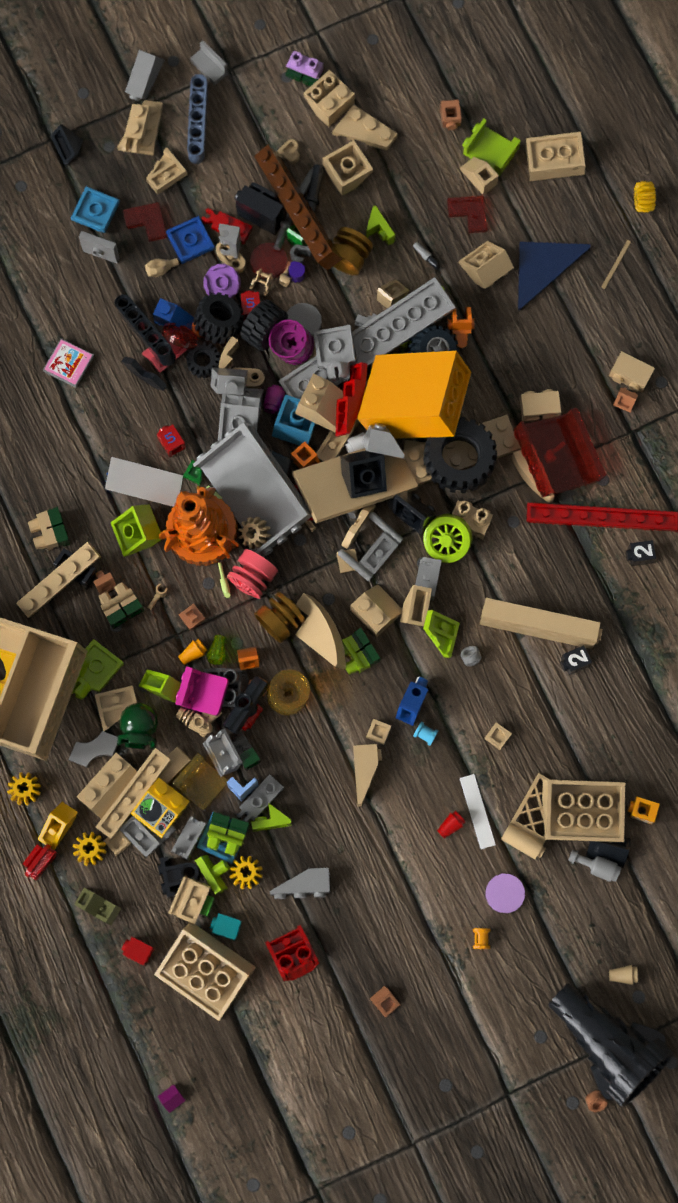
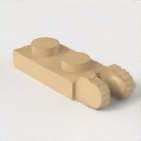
M132 104L122 143L123 152L129 151L131 141H133V152L139 153L151 113L149 105Z

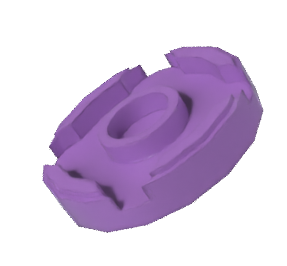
M217 264L212 266L206 273L204 288L208 295L210 293L216 295L219 292L222 295L228 294V297L234 298L239 292L241 279L233 267L226 264Z

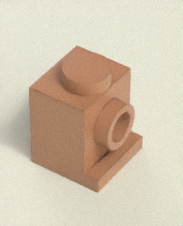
M459 100L441 101L442 128L447 127V130L457 129L458 126H461Z

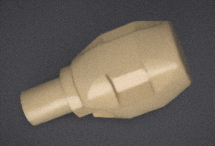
M157 258L148 262L145 265V269L149 277H159L164 275L171 267L178 266L179 262L177 258L172 260Z

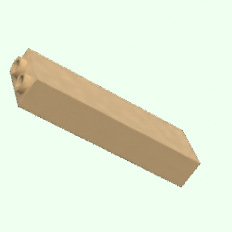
M490 598L485 599L479 624L579 647L584 645L585 648L592 649L595 644L598 645L603 629H600V622Z

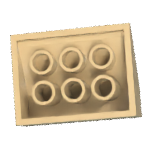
M543 780L542 802L546 840L624 842L625 782Z
M190 922L181 931L156 971L155 976L220 1021L256 967L199 926Z

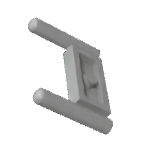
M371 512L369 518L384 532L365 553L359 563L343 549L338 551V556L367 581L372 578L403 540V537L375 512Z

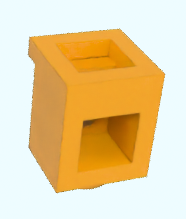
M636 797L634 801H630L627 812L631 813L630 818L652 825L655 822L660 804ZM643 808L645 810V813L640 814L638 812V809Z

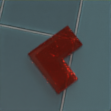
M484 195L447 198L449 218L467 216L468 233L487 232Z
M159 202L123 210L127 229L145 225L149 242L167 238Z

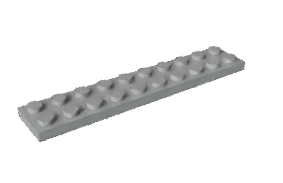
M435 277L352 332L356 363L349 365V371L350 366L360 362L367 363L368 368L374 363L376 355L391 353L423 329L430 327L456 310V307ZM317 356L280 379L279 383L288 396L301 399L313 373L328 380L327 370L318 368ZM339 377V383L333 384L337 387L344 384V382H342V377Z

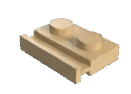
M184 875L168 913L195 924L211 886Z

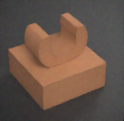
M621 388L613 405L631 412L638 395L636 392L628 391L627 388Z
M102 570L95 573L98 579L93 582L100 595L114 590L117 584L110 572L106 575Z
M194 603L179 614V617L190 631L206 620Z

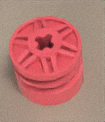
M245 549L238 559L242 567L233 566L232 570L234 572H229L227 578L243 593L260 599L263 595L262 591L267 589L262 580L272 582L278 570L261 555Z

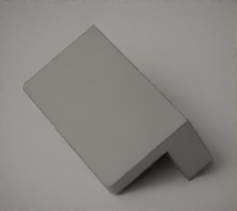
M201 41V49L190 58V62L215 86L228 75L227 64L204 41Z

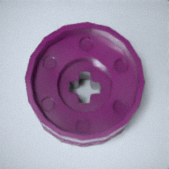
M290 319L280 321L272 328L269 335L271 350L287 364H303L313 354L315 348L314 338L297 321Z

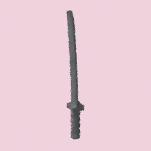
M313 168L309 170L300 186L303 195H305L309 187ZM288 213L284 221L281 220L280 222L281 230L274 245V249L278 251L281 250L287 229L291 227L292 219Z

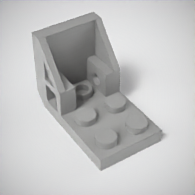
M246 387L244 395L222 394L218 441L223 440L228 431L235 430L243 422L251 423L257 432L263 400V389Z

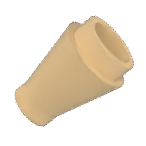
M629 965L617 969H609L610 982L614 981L631 985L638 983V968Z

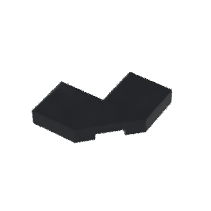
M124 357L121 361L134 375L153 388L164 391L167 387V384L157 374L146 371L135 359Z

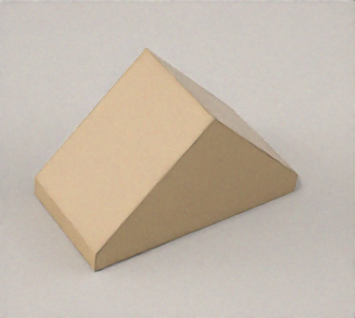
M395 279L378 288L377 301L386 308H389L403 299L410 290Z

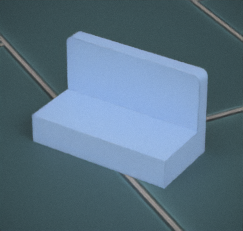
M233 777L227 781L228 788L241 802L259 786L256 778H253L244 788Z

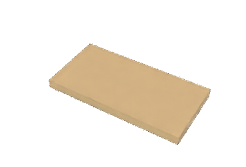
M364 448V449H360V450H357V451H354V452H351V453H348V454H352V453H356V452H361V451H366V449H365V448ZM384 455L387 491L353 499L350 498L342 476L340 456L293 471L292 476L315 523H319L394 498L398 493L417 490L418 484L405 458Z

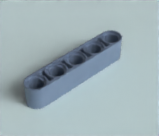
M201 74L194 75L190 82L187 150L189 160L194 164L201 163L205 157L208 87L205 76ZM202 101V103L196 104L195 102ZM197 117L202 118L198 121L194 120ZM195 134L201 135L199 137H193V135ZM199 151L200 153L193 154L192 152Z

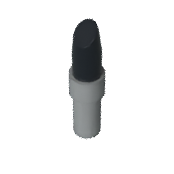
M416 242L413 248L425 261L439 270L440 264L419 242Z

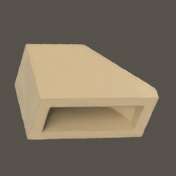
M412 586L403 603L400 622L424 626L432 588Z

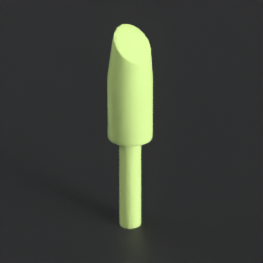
M218 563L223 594L226 598H230L228 580L225 578L222 563Z

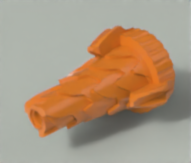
M197 486V493L183 491L177 496L176 503L166 521L167 529L159 534V539H167L164 546L166 552L174 551L180 559L189 564L209 566L210 564L218 563L224 558L229 559L230 551L239 547V544L236 542L238 526L235 516L228 504L214 496L216 488ZM190 505L196 506L193 511H186V508L190 509Z

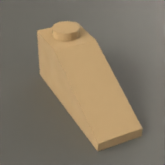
M377 744L353 746L358 807L362 806L377 770L378 761H382L381 749H377Z

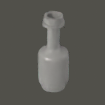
M572 850L568 859L573 864L576 861L590 867L592 875L609 882L611 880L616 882L621 867L617 866L615 862L600 856L592 860L579 855L578 850Z

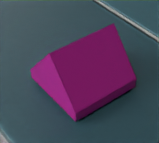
M174 1084L157 1096L169 1113L186 1101Z

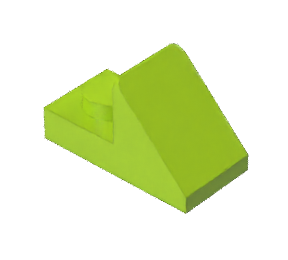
M374 206L367 226L366 237L378 232L380 239L386 241L389 246L395 242V234L378 208Z
M269 803L271 819H267L266 816L257 817L255 821L251 822L253 832L292 826L291 819Z

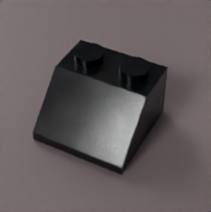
M361 451L340 456L341 472L350 498L353 499L387 491L384 454Z

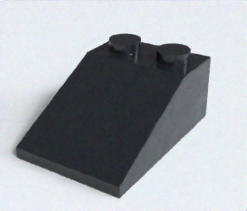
M405 491L394 496L392 513L422 536L428 524L437 516L435 509L429 504H423L421 498L415 493L411 494Z

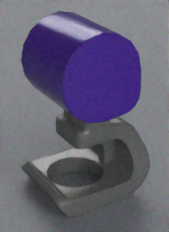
M294 245L290 251L293 262L289 266V277H291L293 282L299 283L305 278V267L303 265L304 258L297 256V254L312 257V253L306 246Z

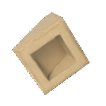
M355 549L344 550L357 561ZM337 552L336 556L340 574L355 571L338 556Z

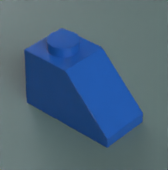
M160 298L153 313L155 323L189 336L194 317L178 305Z

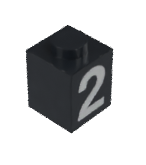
M653 540L630 543L628 550H626V559L630 561L631 566L654 563L656 554Z
M583 645L563 654L560 664L563 671H567L571 675L590 667L592 661Z

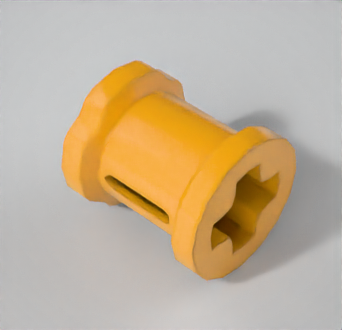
M473 928L475 933L473 949H490L489 932H491V929Z

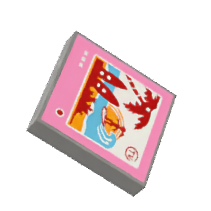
M60 339L43 371L77 388L94 355Z

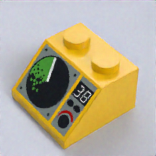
M158 778L131 812V815L162 838L185 811L190 801L162 779Z

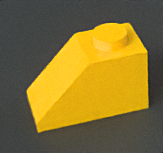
M61 802L50 813L38 840L45 845L50 844L52 849L55 850L72 826L78 812L64 802Z

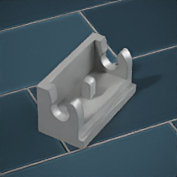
M219 224L220 243L230 246L229 250L220 249V252L223 255L233 256L235 259H238L241 245L240 227Z
M423 557V559H420L415 585L432 588L430 600L433 601L442 560Z
M225 729L220 730L215 736L210 735L203 742L220 777L238 770L243 763Z
M191 816L171 852L189 861L207 826L206 823L198 821Z

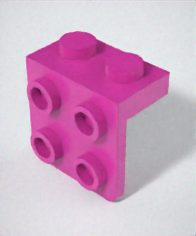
M186 667L185 672L182 674V682L176 695L175 704L187 709L218 716L221 712L229 680L225 677Z

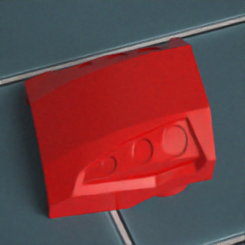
M301 925L297 926V929L271 942H265L283 981L295 980L313 971L319 964Z

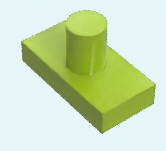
M208 855L201 856L195 860L214 894L222 893L228 889L221 878V875L230 869L225 860L220 861L216 865H213Z

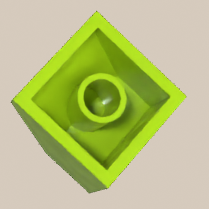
M150 504L132 506L111 522L124 557L150 548L162 540L159 539L161 532Z

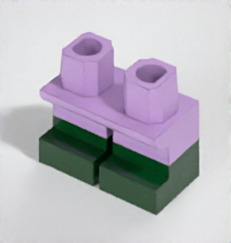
M293 51L286 65L288 68L286 77L298 82L302 80V83L308 86H312L324 75L322 62L315 58L304 56L297 51Z

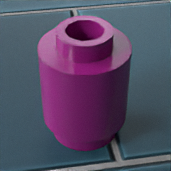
M272 385V387L267 388L263 403L265 412L278 414L285 397V391H283L282 387Z

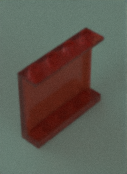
M577 408L571 409L564 415L529 424H524L522 421L513 429L515 439L518 440L522 455L526 459L529 472L535 480L536 488L540 492L541 497L598 483L606 476Z

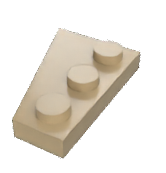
M354 104L332 131V135L348 137L352 141H362L366 145L388 150L398 136L396 132Z

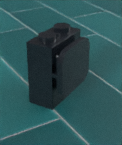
M251 182L249 187L245 185L242 190H238L235 196L237 215L276 235L281 227V220L284 221V207L279 203V197L274 192L255 182Z

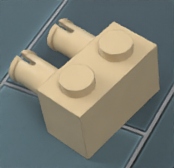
M458 500L452 513L468 523L472 536L484 539L493 517L489 510L485 508L478 509L473 507V504L463 500L461 502Z

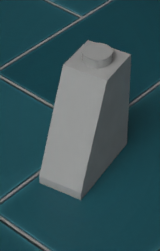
M139 50L125 91L130 94L129 98L140 101V98L147 99L164 59Z

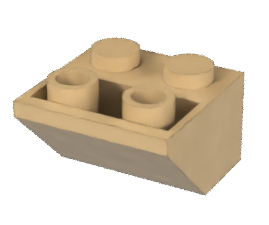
M330 70L303 93L314 113L328 127L355 104V94Z

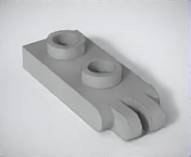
M269 774L239 807L241 812L237 817L240 819L246 814L247 817L243 821L248 822L250 819L255 821V818L267 808L268 803L270 804L284 787Z

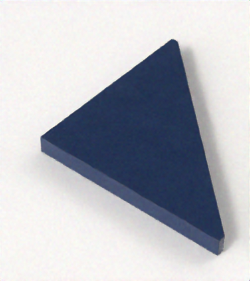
M520 242L518 310L521 311L525 305L537 297L542 290L555 281L567 268L572 266L585 252L589 251L591 244Z

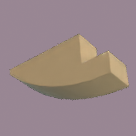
M303 593L296 606L307 614L308 617L295 635L332 665L344 670L346 668L344 647L334 621L314 597Z

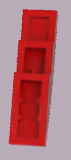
M360 362L350 366V381L344 382L343 398L337 399L336 437L350 434L357 419L366 385L367 363Z

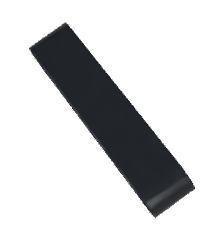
M119 295L115 299V306L120 316L162 365H172L176 360V356L168 341L128 295Z

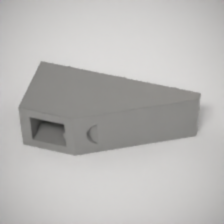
M329 868L307 869L271 890L270 896H274V899H286V895H294V898H306L307 894H314L315 898L326 897V894H330Z

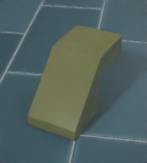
M83 888L74 904L110 926L121 910L120 907L86 888Z

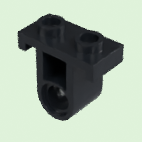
M163 857L160 858L161 863L157 864L159 875L164 877V883H161L163 895L167 894L168 899L175 898L176 893L171 892V888L180 886L187 869L192 868L195 870V875L190 879L199 880L200 871L193 863H183L167 867L166 863H170L169 858Z

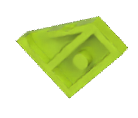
M428 610L423 629L445 658H451L460 623L436 611Z

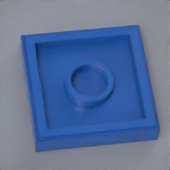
M199 216L166 230V234L181 264L215 249Z

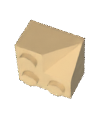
M354 140L323 157L325 171L341 196L357 188L373 172L372 166Z

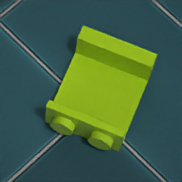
M483 119L481 123H477L473 128L472 136L465 139L462 145L464 147L463 155L470 159L475 157L487 162L500 176L518 151L521 140L514 137L510 142L487 128V120Z

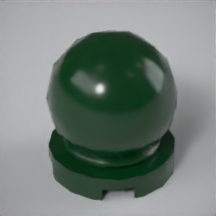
M133 703L127 706L122 711L119 719L120 728L124 734L118 736L117 745L125 743L126 748L144 749L145 746H150V749H155L157 740L152 738V735L157 730L158 717L154 709L143 703Z

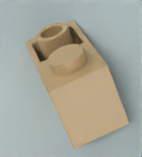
M473 157L460 167V170L482 195L497 185L499 175L483 160Z

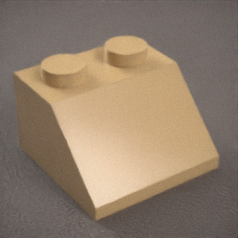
M486 241L459 261V264L471 279L484 289L492 286L496 280L507 275L514 268L506 250L489 241Z
M378 584L364 592L350 605V611L376 638L402 614V608Z

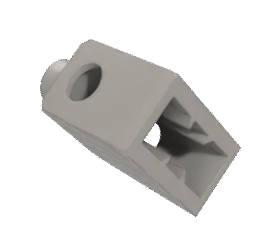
M212 367L211 387L218 394L244 395L248 370Z

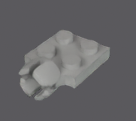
M346 325L313 331L318 368L327 370V378L332 383H339V377H342V382L347 381L350 378L349 365L356 363L351 326Z

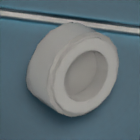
M476 646L466 647L460 654L466 666H474L482 658Z

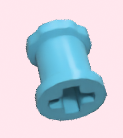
M421 721L413 737L423 739L430 746L438 730L425 726L424 722Z

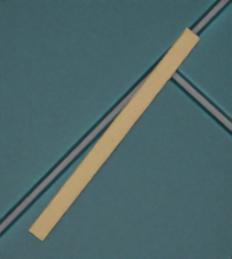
M629 240L624 245L601 288L605 289L631 243Z

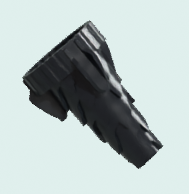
M569 983L548 1004L577 1038L576 1043L590 1056L588 1059L594 1064L590 1069L602 1095L606 1099H613L622 1108L631 1103L652 1083L674 1055V1052L666 1045L665 1036L662 1033L635 1021L630 1027L627 1026L619 1017L615 1018L604 1007L595 1004L586 994L583 996Z

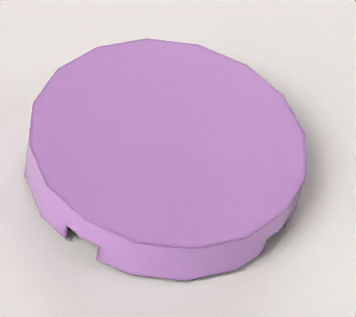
M500 874L489 881L485 897L488 905L493 910L500 913H511L522 905L525 898V889L517 877L511 874Z

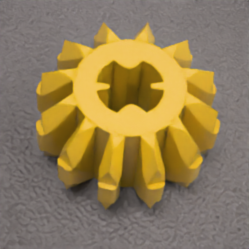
M647 181L636 183L633 193L635 209L643 213L654 211L656 206L654 184Z
M21 772L19 773L20 779H17L15 776L12 777L15 783H8V786L13 789L8 790L7 793L13 795L11 800H17L18 805H21L24 800L25 805L28 806L29 799L36 802V798L33 796H40L41 793L35 789L41 788V784L36 783L37 777L31 778V773H27L24 778V774ZM26 785L28 791L22 792L20 788Z
M91 832L89 838L86 833H83V840L79 837L76 838L80 844H73V848L79 849L73 852V855L79 856L77 860L79 863L85 859V866L89 865L90 860L93 865H96V858L100 861L103 860L99 854H106L107 852L104 849H100L106 846V843L100 842L102 839L100 835L95 838L94 832ZM90 844H92L91 846L94 848V851H90V853L87 854L88 852L85 850V848L89 847Z
M241 856L240 860L242 863L239 864L237 860H234L233 863L237 868L230 867V871L236 872L230 875V879L237 878L233 883L235 886L242 882L241 889L245 888V884H248V888L252 889L251 882L258 885L259 882L255 878L263 877L262 874L256 872L263 869L262 866L255 867L259 863L258 860L251 863L252 857L248 856L247 862H245L244 857ZM244 868H249L251 873L250 876L247 875V878L241 873L242 870L245 871Z

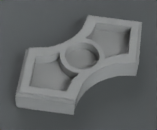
M101 731L100 735L91 742H76L69 761L88 768L90 763L100 756L112 757L118 746V737Z

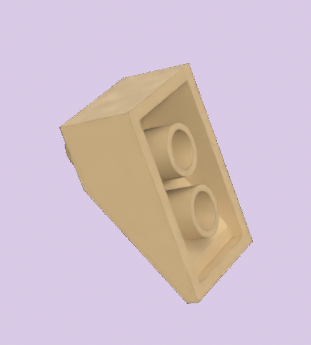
M313 373L299 401L295 414L336 432L337 399L343 398V391L331 381Z

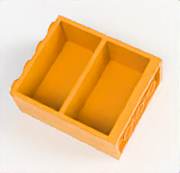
M457 351L376 355L371 366V373L367 380V387L357 419L366 430L369 425L375 426V423L386 425V428L390 430L394 438L454 437L471 371Z

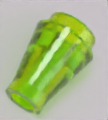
M214 636V640L207 653L209 663L221 665L226 659V638L224 636Z

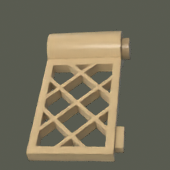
M540 773L537 774L501 838L502 841L533 859H536V857L541 858L546 849L543 846L546 841L545 834L544 836L539 835L534 825L544 823L543 806L540 800L543 792L538 793L536 784L539 780H550ZM536 797L539 807L529 809L527 800ZM540 810L543 820L533 822L530 812ZM527 813L530 823L522 825L516 820L519 815Z

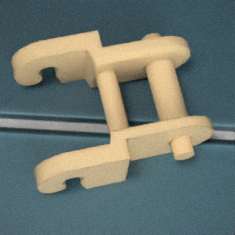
M260 268L259 271H256L257 276L252 280L250 289L253 290L257 281L263 283L266 287L264 296H267L271 287L269 283L273 277L272 273L268 275L262 272ZM260 275L267 278V281L260 280Z

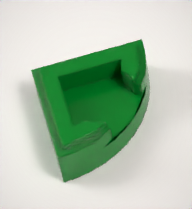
M192 460L183 477L200 486L202 472L199 467L193 466L195 461Z

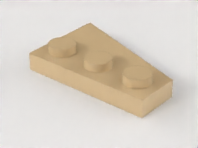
M144 100L142 105H149L151 113L139 153L154 155L163 103ZM122 138V140L120 141V143H119V145H118V147H117L118 150H120V151H123V150H122L123 138ZM131 141L128 152H133V141Z

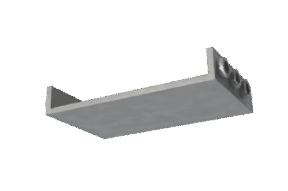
M243 422L235 430L228 431L223 440L212 444L211 449L207 453L200 454L196 458L197 461L193 463L194 467H199L203 470L225 504H228L242 528L244 527L241 523L243 521L247 522L249 517L253 519L260 517L261 520L267 521L265 526L270 527L267 534H270L271 537H266L268 542L262 544L255 551V553L261 556L269 555L275 545L284 543L288 539L287 536L289 534L298 532L302 528L301 525L312 517L304 499L251 423Z

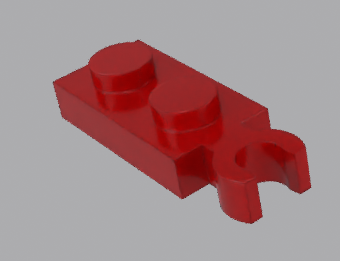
M206 209V213L210 217L205 218L202 216L201 220L204 224H212L211 229L219 233V224L240 227L241 243L245 244L252 231L251 225L219 211L218 215H215L213 210Z

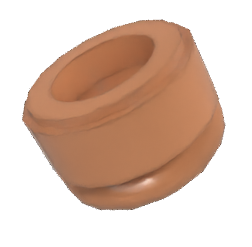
M598 1090L586 1096L587 1106L592 1112L602 1111L608 1104L607 1099Z

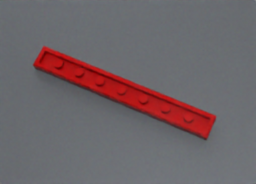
M527 503L526 523L678 532V512Z

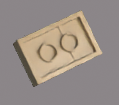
M581 132L526 138L530 181L585 175Z

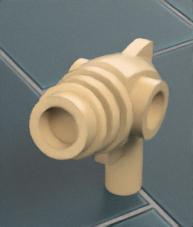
M181 707L176 718L179 721L182 720V723H185L186 726L189 724V729L205 737L213 731L211 723L222 712L218 716L203 712L202 714L197 712L194 715L195 711H187V708Z

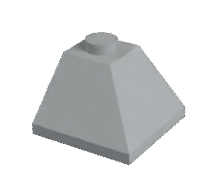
M375 423V426L369 425L363 438V445L366 451L404 458L400 445L390 430L386 428V425Z

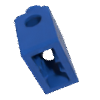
M417 677L415 683L410 682L399 705L396 719L409 725H414L428 693L426 688L428 681L425 678Z

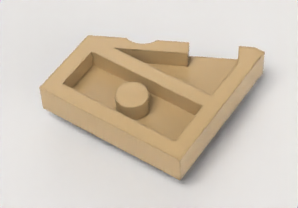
M168 148L164 149V155L161 160L156 162L154 169L146 178L157 194L188 175L185 168Z
M133 685L95 694L103 731L108 730L120 719L122 711L127 706L137 703Z

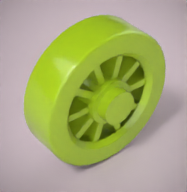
M439 515L425 529L423 536L425 549L432 558L442 560L441 562L443 563L456 562L462 559L470 549L472 531L468 523L457 515ZM432 537L438 538L439 540L432 542ZM441 544L440 550L437 551L434 546ZM451 546L456 551L453 554L451 553ZM444 547H447V554L441 553Z

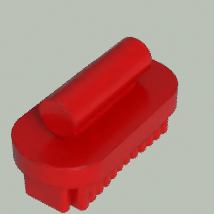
M38 844L22 863L28 868L25 876L28 878L32 877L36 881L41 877L57 854L50 844H46L44 848Z

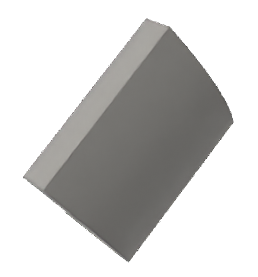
M134 816L120 828V831L145 857L154 852L177 830L172 825L161 838Z

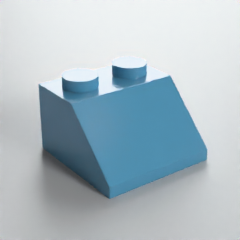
M285 395L274 424L272 437L296 445H301L303 442L309 445L316 423L295 414L300 399Z

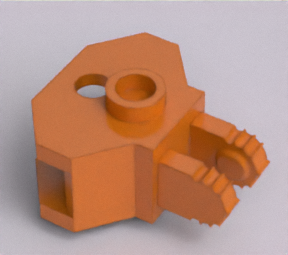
M466 307L465 319H457L456 310L450 313V319H448V329L451 330V334H455V340L458 341L457 347L464 348L467 345L468 334H471V329L475 328L471 307Z

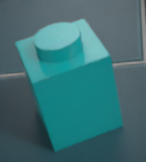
M218 913L217 918L213 917L210 928L213 929V934L236 941L242 921Z

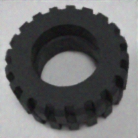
M459 417L454 437L427 438L424 450V465H426L427 474L432 476L431 480L434 484L438 482L441 489L449 488L452 493H455L456 490H460V493H467L469 489L474 491L477 490L479 485L483 486L492 475L497 459L496 441L492 440V433L490 431L486 432V426L482 423L477 425L474 419H471L469 422L465 421V417ZM453 441L467 442L478 453L477 463L467 470L454 469L447 465L442 457L444 447Z

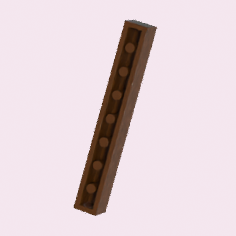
M267 145L254 157L317 263L328 271L341 261L342 258L279 153Z

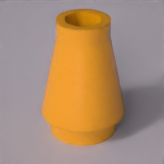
M198 638L196 641L193 640L178 657L186 665L204 656V653L208 650Z

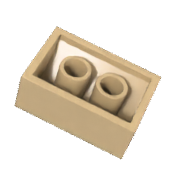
M115 753L78 794L77 798L102 819L137 771L119 754Z

